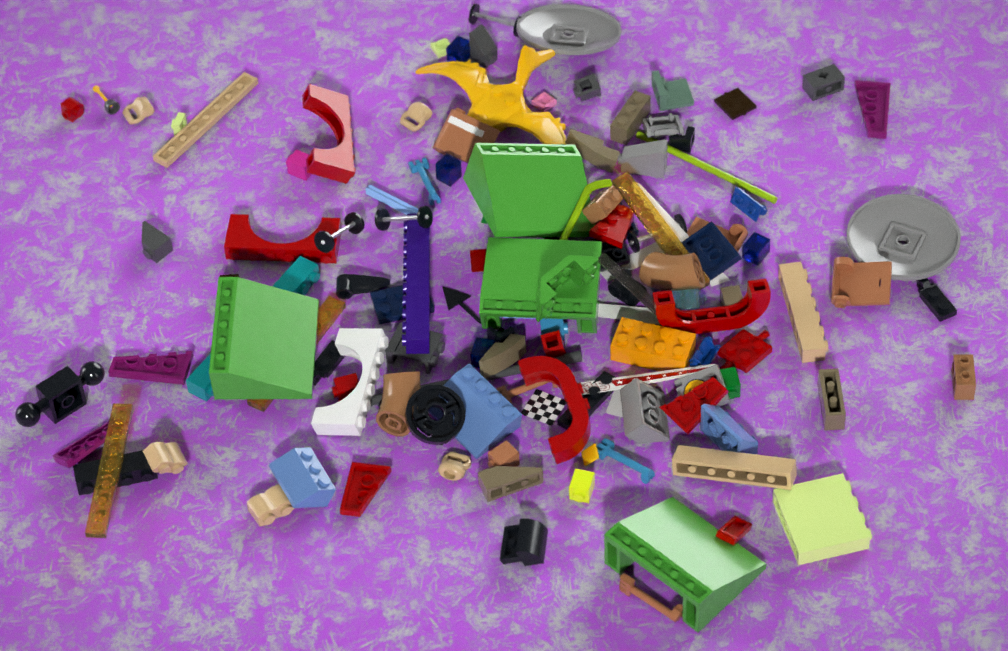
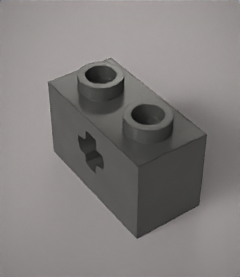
M832 64L803 75L802 88L811 100L815 101L844 90L845 77L837 66Z

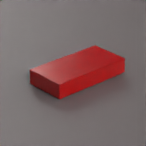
M733 516L717 531L716 537L734 546L751 530L752 524L738 516Z

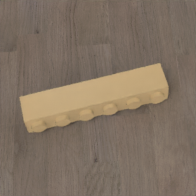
M801 262L779 264L778 279L801 361L806 363L825 360V354L829 350L828 342L823 339L824 328L819 325L820 315L818 311H815L816 301L814 297H811L812 288L811 284L807 283V270L803 269Z
M678 445L672 458L673 475L786 490L792 489L797 476L796 459Z

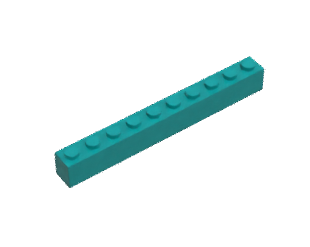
M299 256L275 282L273 287L306 295L310 287L317 283L320 278L319 266ZM211 353L186 379L188 392L206 402L211 396H214L209 376Z

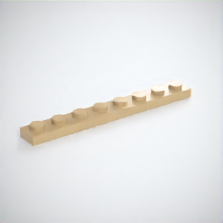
M243 72L155 153L153 160L168 168L257 86L258 79Z

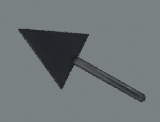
M442 286L448 310L459 304L481 324L480 318L463 303L471 295Z

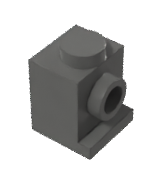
M594 73L574 81L575 88H573V93L576 98H580L581 102L595 96H601V88Z

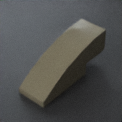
M570 129L565 143L575 145L581 157L586 161L613 173L620 151L603 146L605 140Z
M510 334L503 343L495 342L479 360L481 375L487 378L517 362L527 352L525 335Z

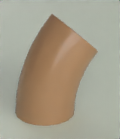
M653 252L644 259L640 267L639 277L641 282L651 288L666 291H689L704 288L705 286L703 269L695 253L666 255L661 252Z
M400 372L383 375V395L379 411L376 415V422L383 431L390 435L403 437L410 433L405 420V411L411 396L420 389V372Z

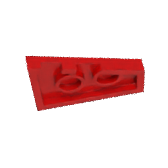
M618 204L606 218L600 220L590 229V236L622 249L624 239H626L628 229H630L634 219L635 210Z
M712 377L694 387L692 391L683 396L676 397L674 401L667 405L664 404L659 408L683 431L689 434L701 422V405L709 404L716 406L729 391Z
M352 462L340 507V515L360 517L392 472L391 466Z

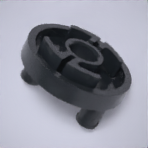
M428 385L417 390L409 399L405 411L406 424L409 431L418 440L431 445H443L453 440L460 433L465 421V407L459 395L452 389L442 385ZM431 408H439L443 412V417L439 420H433L429 417L428 411Z

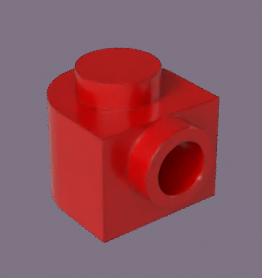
M69 97L61 103V114L64 119L73 123L84 114V105Z

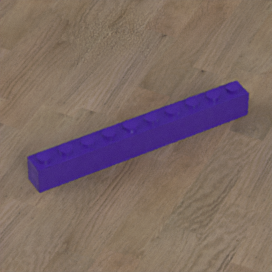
M418 220L404 221V232L407 233L403 234L404 245H406L403 246V257H407L403 258V269H407L403 270V282H406L403 283V294H406V296H403V307L406 308H402V318L406 320L402 321V333L406 334H402V346H406V354H430V227L422 228Z

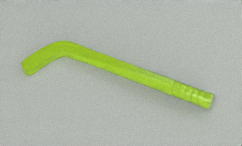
M611 179L594 181L584 188L559 240H568L591 192L596 189L612 186Z

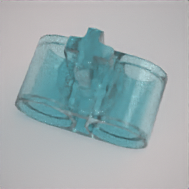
M699 289L672 291L675 307L680 310L699 309L700 305H705V301H707V297L704 294H699Z

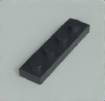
M603 371L593 383L601 381L602 384H609L615 376ZM593 386L589 389V394L582 395L583 399L587 398L590 409H588L589 417L613 391L600 392V388ZM569 409L557 419V425L565 430L572 423Z

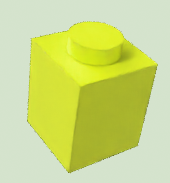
M575 468L569 486L570 500L589 503L595 486V472Z

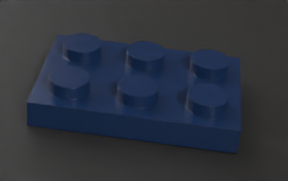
M712 221L681 242L689 254L695 253L697 255L703 272L710 280L742 259L740 254Z
M403 285L370 292V298L379 325L403 320L402 308H406L403 307V296H406V294H403ZM430 296V313L435 312L434 305Z

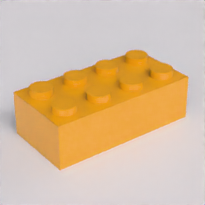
M621 317L610 345V360L655 371L687 368L690 364L689 360L693 357L696 349V334Z

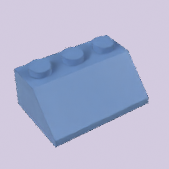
M701 405L700 430L717 447L724 451L758 455V441L756 438L750 436L741 424H737L728 412L722 410L719 406Z
M311 447L293 448L269 464L272 473L293 508L328 506L336 488Z

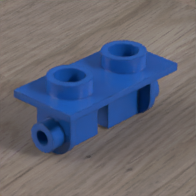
M738 187L735 188L730 202L755 222H757L759 215L764 216L767 213L766 206L755 201L745 190H741Z
M709 336L703 338L699 346L700 350H696L693 357L689 360L690 367L711 364L721 345H714L713 339Z

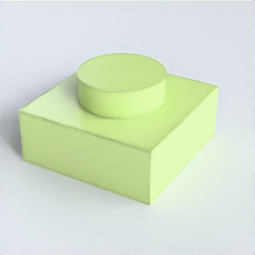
M178 112L176 118L172 120L171 128L174 131V136L187 125L185 113Z

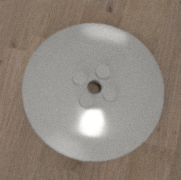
M551 4L533 8L520 16L521 18L518 19L516 28L518 36L528 45L539 50L552 49L555 51V54L562 55L598 53L614 46L621 37V25L613 16L602 10L577 4Z
M910 194L885 195L866 202L855 211L847 227V244L853 257L858 262L892 261L891 279L921 280L942 272L955 260L961 243L958 224L946 209L929 199ZM905 241L907 244H900L899 242Z

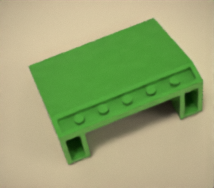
M475 143L463 177L495 237H561L584 188L587 186L582 157L573 144ZM589 196L588 200L586 201V203H585L583 209H584L585 206L591 201L590 196ZM582 211L569 237H591L590 229L596 223L594 225L591 224Z
M488 237L479 307L482 329H487L489 326L493 329H500L502 327V317L536 318V294L541 277L566 256L581 255L596 256L599 259L598 269L594 274L595 278L590 284L587 285L585 283L582 287H579L571 279L565 285H559L555 291L557 293L556 304L549 319H573L577 321L578 333L597 334L602 242Z
M218 277L209 366L214 399H312L319 299L240 277Z
M674 497L618 521L604 534L605 564L618 574H621L635 561L683 597L682 621L698 633L766 569L765 562L738 543L733 546L717 538L718 529Z

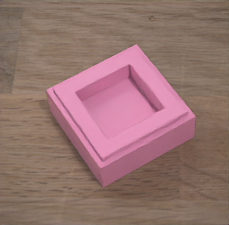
M544 91L532 99V105L541 112H547L557 105V100Z

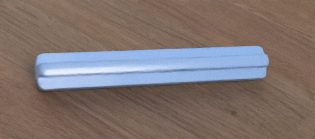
M368 185L365 189L367 195L406 215L417 214L418 208L373 185Z

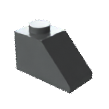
M482 24L469 33L470 58L478 62L482 67L487 68L498 60L497 46Z
M144 221L142 223L143 254L147 259L158 263L173 251L171 238L148 222Z

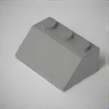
M635 378L621 388L620 396L625 436L638 443L669 441L667 414L659 408L665 404L664 393L638 378Z

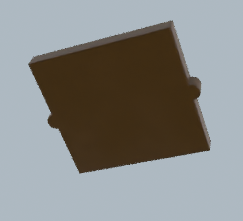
M739 88L728 93L725 92L724 95L714 99V102L732 120L756 109V105Z

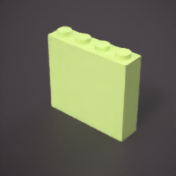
M843 473L794 484L791 490L773 489L772 502L798 565L869 549V543L872 540L871 530L865 526L864 514L859 512L857 498L852 495L851 484L849 480L846 481Z

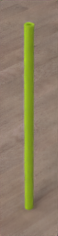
M638 131L636 134V138L645 142L658 141L653 137L647 138L646 134ZM668 145V153L773 204L777 202L778 197Z

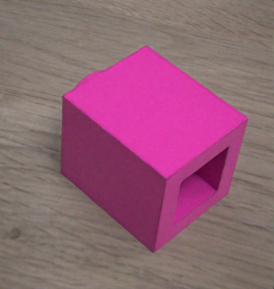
M296 149L292 155L288 156L286 160L288 174L307 181L312 175L307 173L306 159L309 154Z

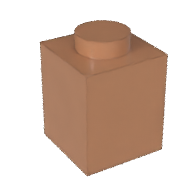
M507 440L488 452L489 468L495 466L517 467L520 465L519 452Z

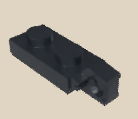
M927 278L918 280L919 297L940 322L957 315V309L937 285L930 283Z
M333 340L315 361L313 381L315 386L321 378H329L345 357L340 355Z

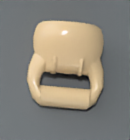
M137 97L133 103L123 109L122 114L128 123L133 125L141 122L145 117L151 116L155 110L146 97ZM133 109L136 112V119H134L129 110Z
M415 102L402 114L400 124L414 132L421 129L425 122L432 117L433 113L425 104ZM409 116L411 119H414L419 124L416 126L415 124H413L405 118Z
M451 451L444 455L438 472L445 479L452 481L460 480L471 466V458L468 455Z

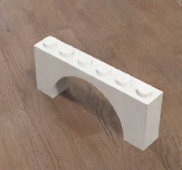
M339 328L335 346L340 355L353 357L362 363V375L355 389L347 397L335 404L315 408L311 425L317 435L361 436L362 430L366 426L367 412L371 408V398L375 394V384L380 376L379 370L384 362V352L389 344L388 337L383 329Z

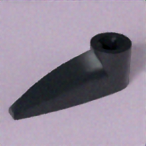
M341 274L336 278V296L340 299H349L353 294L376 291L390 285V279L367 275Z

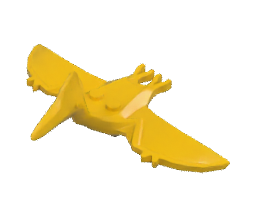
M524 45L518 60L516 80L510 84L494 85L489 83L486 69L479 67L478 62L471 63L470 59L466 62L449 61L435 63L415 71L416 74L434 73L454 80L467 93L472 103L467 115L500 130V133L508 127H517L533 134L542 144H566L567 138L563 131L566 129V124L561 123L560 118H554L550 112H532L524 100V89L531 73L556 55L552 49L535 51L534 48Z

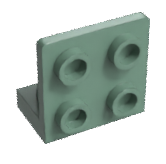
M659 70L652 71V90L660 111L694 105L686 79L665 82L664 77L660 76Z

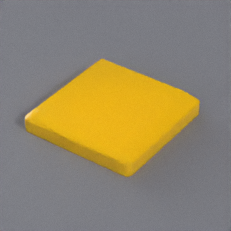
M595 443L581 452L585 466L599 458Z

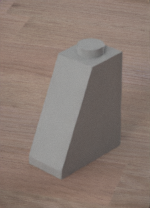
M668 140L625 146L623 153H620L618 157L621 172L664 178L667 168Z

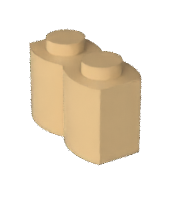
M153 442L143 450L152 471L155 473L164 474L167 472L178 474L188 464L176 442Z
M280 484L269 488L264 493L253 496L246 502L249 513L260 527L270 525L277 517L287 516L295 509L292 507Z

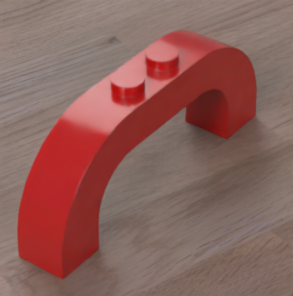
M767 279L748 281L746 295L742 300L733 305L696 310H680L676 308L672 290L652 292L656 316L662 326L695 334L733 330L747 326L766 311L771 297Z
M532 356L518 360L519 369L526 386L538 382H551L562 391L572 417V423L565 432L548 438V442L556 465L570 460L582 451L591 433L588 414L590 405L587 398L583 399L582 397L584 391L581 383L576 382L570 368L558 359L548 356Z

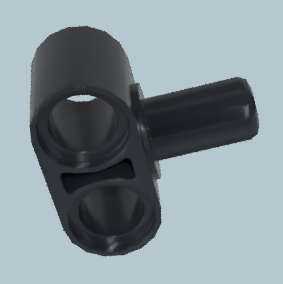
M630 268L623 269L622 273L608 285L610 294L629 306H636L648 293L643 284L632 278V270Z

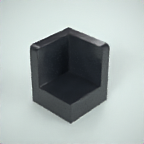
M688 126L685 136L679 134L670 135L669 145L680 151L691 152L695 141V127Z
M491 326L487 328L488 343L492 346L495 342L503 343L510 334H514V328L511 326L506 330L501 327L497 331Z

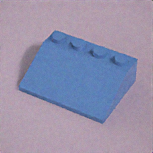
M470 363L456 372L443 385L456 392L464 404V425L455 439L476 459L521 427L522 414ZM431 408L428 411L436 420L443 417V412L439 408Z

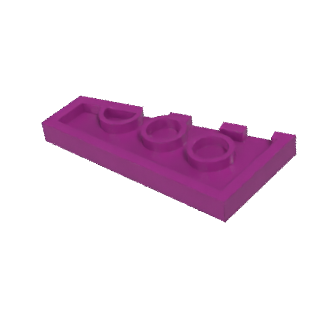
M855 80L854 86L868 137L886 139L891 83Z
M186 351V354L170 352L165 356L149 354L147 357H139V355L113 357L108 371L109 377L184 385L194 356L193 351Z
M117 416L52 456L56 463L71 468L114 435L124 431V428L129 424L126 418Z

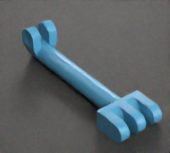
M426 157L422 158V163H420L419 159L415 160L416 165L412 161L408 162L412 174L419 173L429 193V205H434V200H436L437 204L441 203V199L425 171L429 169Z
M604 438L597 445L599 459L603 460L606 456H609L640 472L641 481L644 484H648L650 479L654 478L655 473L653 470L613 450L615 448L614 442Z

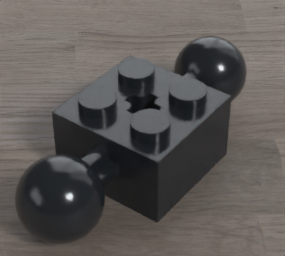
M96 361L86 362L81 367L79 376L66 366L51 377L35 386L39 401L35 404L31 402L20 404L15 412L17 422L21 426L32 427L40 420L41 412H44L56 424L87 404L83 386L85 384L95 386L104 379L105 371L103 366Z

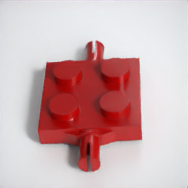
M745 329L738 332L720 347L717 352L718 356L726 361L720 369L735 367L748 373L772 352V346L764 342L770 336L769 332L764 330L758 336L751 334Z

